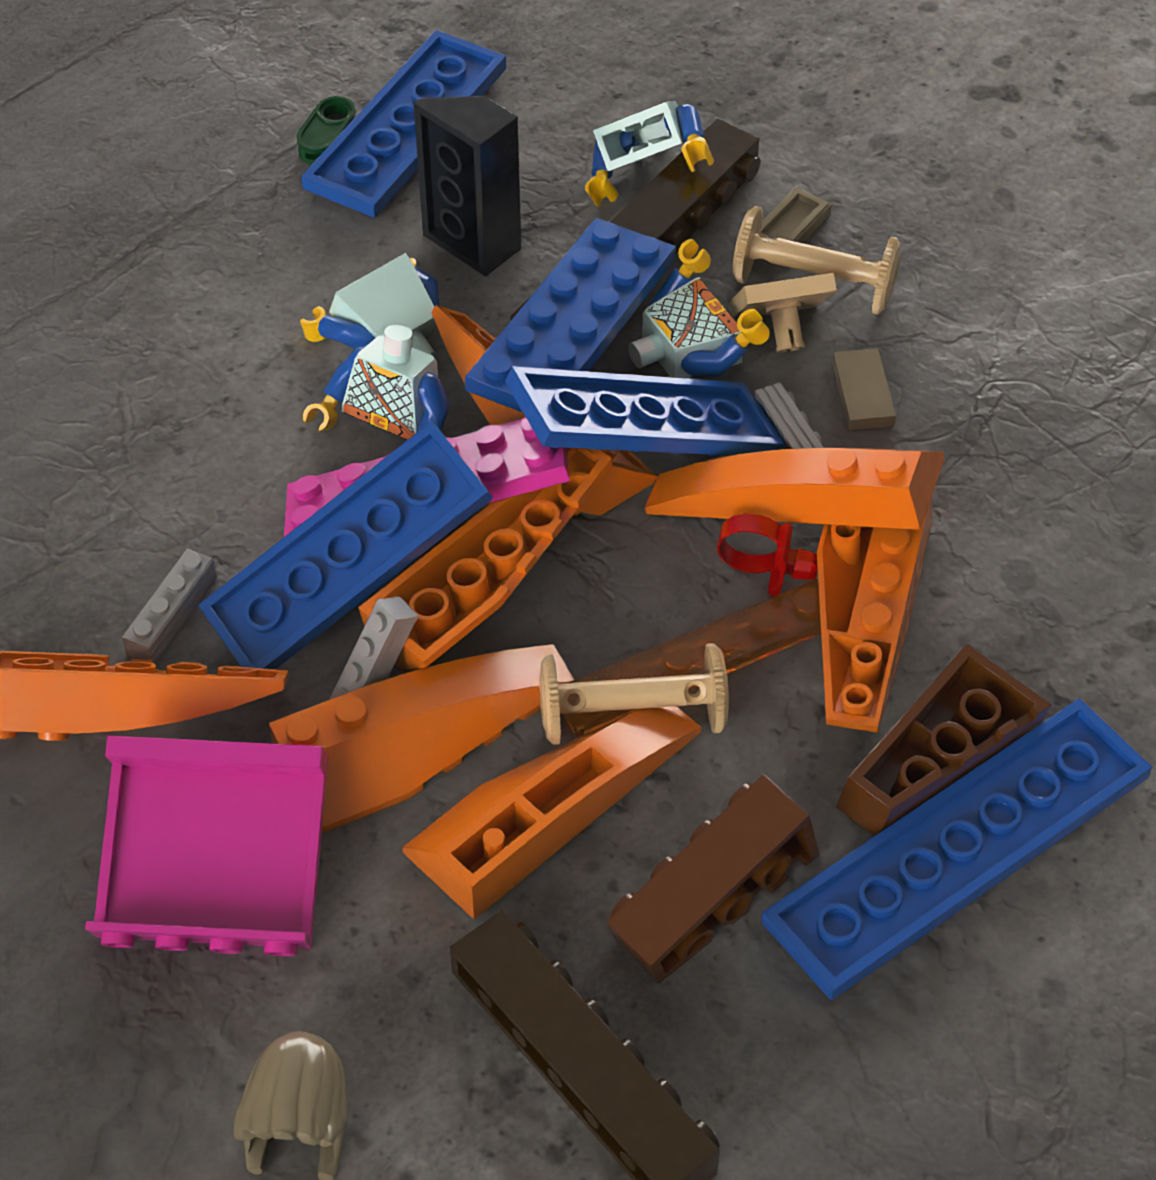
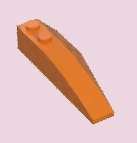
M435 305L431 313L447 352L465 384V376L496 338L465 313ZM469 392L490 425H501L525 418L523 412ZM601 449V451L612 458L613 465L574 515L583 512L601 516L653 485L658 476L631 451Z
M567 448L570 481L491 502L359 606L364 627L378 599L400 596L419 617L395 665L401 670L421 669L429 666L505 603L613 465L612 458L601 450Z

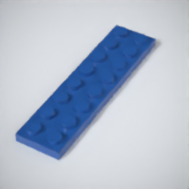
M1078 698L763 911L761 923L832 1001L1147 780L1152 766L1087 704Z

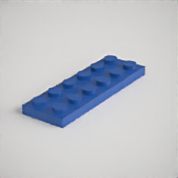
M435 30L301 176L303 189L376 218L418 170L413 103L419 98L483 96L506 70V56Z
M595 218L465 376V391L522 412L505 382L512 366L589 372L674 262L676 246Z
M512 366L505 380L542 446L733 456L780 450L785 445V442L746 384L741 382Z
M431 421L198 604V607L241 667L277 669L492 500L493 497L434 422Z

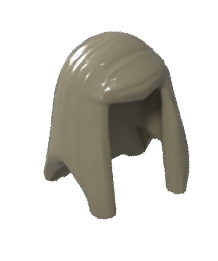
M293 1031L273 1040L261 1053L249 1075L233 1123L235 1139L244 1141L246 1167L250 1173L255 1175L262 1174L268 1139L274 1137L275 1139L293 1140L298 1137L302 1143L313 1146L320 1145L319 1180H334L337 1176L340 1155L345 1141L348 1112L345 1070L338 1053L333 1047L316 1034Z

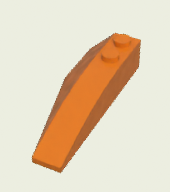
M871 448L780 449L738 454L698 462L660 473L644 509L647 515L729 519L732 516L746 513L759 514L771 518L775 522L920 530L945 456L943 451Z
M554 644L509 649L414 670L370 684L270 722L269 728L272 744L322 746L329 759L322 833H325L410 799L422 791L423 783L442 770L447 774L462 763L464 755L482 743L488 746L502 736L504 728L518 719L526 720L541 710L539 674L541 661L546 655L554 654L558 684L575 683V680Z
M0 651V739L15 738L18 736V732H38V739L59 741L68 739L69 734L126 731L177 723L232 709L283 691L288 682L289 671L226 665L218 667L217 674H207V666L193 662H179L166 666V670L156 669V664L153 663V659L133 658L129 662H120L115 664V666L109 665V655Z

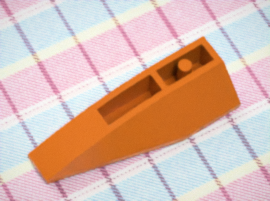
M932 497L920 530L823 525L817 548L826 725L875 733L879 731L904 646L932 526Z
M677 706L638 709L481 784L404 845L402 851L475 920L701 733V726Z

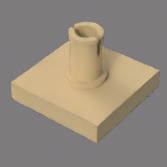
M834 273L744 286L728 302L730 314L734 319H738L748 309H755L760 315L771 314L777 345L776 352L786 353L788 349H790V352L805 348V343L802 338L798 310L818 307L837 291Z

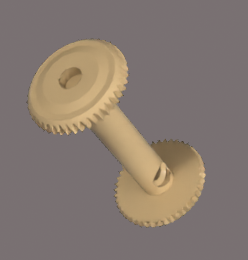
M755 206L747 211L741 224L734 250L733 275L737 282L745 283L754 260L764 259L780 266L820 275L834 273V277L837 279L870 284L872 287H875L872 313L879 315L886 310L895 288L901 261V244L896 237L889 238L882 261L871 262L861 256L781 238L770 239L761 234L762 207Z
M714 643L706 645L704 674L558 684L554 654L546 655L541 661L539 674L541 717L546 739L553 745L560 744V714L707 704L711 730L713 733H720L727 725L729 710V686L723 653ZM692 685L699 686L696 694L688 693V689ZM570 694H578V701L573 703L568 701Z

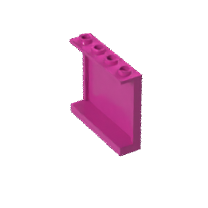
M107 735L105 757L112 763L95 918L94 921H86L85 930L96 937H100V945L114 948H133L134 939L155 940V948L169 951H187L189 942L210 943L209 951L224 954H241L243 945L264 946V954L280 957L297 956V948L312 949L329 759L323 747Z

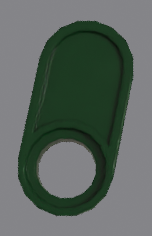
M331 96L320 101L296 136L299 157L303 162L312 165L356 117L355 105L350 99L342 96ZM333 114H343L346 116L341 120L327 119L328 116Z

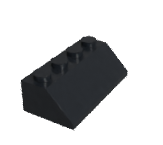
M485 96L419 98L413 105L423 236L486 277L521 250L518 116Z

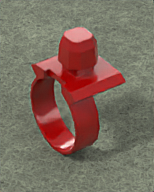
M745 513L730 517L724 521L720 528L717 552L722 561L733 569L745 573L760 574L771 571L768 593L773 598L780 595L785 574L792 575V579L811 580L816 579L818 571L817 553L800 547L797 550L790 549L793 526L790 522L780 525L771 518L759 514ZM740 532L757 533L774 541L777 544V550L765 555H750L731 547L725 538Z

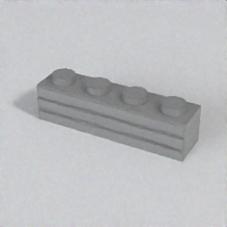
M778 382L772 386L769 385L763 389L755 390L756 401L785 442L783 449L824 448L819 433L812 431L807 415L804 411H799L792 392H787L782 383Z
M188 548L122 636L127 656L131 658L153 659L154 664L157 662L216 580L217 574L215 572L214 559Z
M400 596L377 600L330 699L388 678L419 617Z

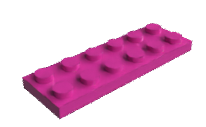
M526 417L501 425H488L479 431L462 436L446 438L492 495L493 499L488 503L570 481L567 448L542 446ZM385 457L364 463H351L339 470L317 476H305L296 482L288 483L284 537Z

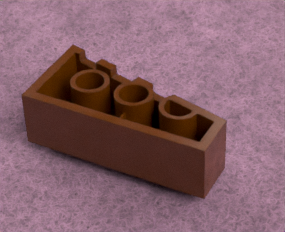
M966 644L848 777L836 808L873 836H876L1039 726L1052 704Z
M765 774L760 776L753 784L746 783L732 795L728 804L729 807L714 821L709 819L700 824L691 835L690 843L675 857L669 856L663 859L653 870L650 877L651 880L636 894L629 893L620 899L614 906L611 917L606 921L614 939L658 983H661L711 943L714 937V930L712 928L719 922L724 926L733 925L745 916L753 900V895L758 891L767 889L772 894L786 883L788 876L785 872L798 859L807 866L820 855L810 816Z

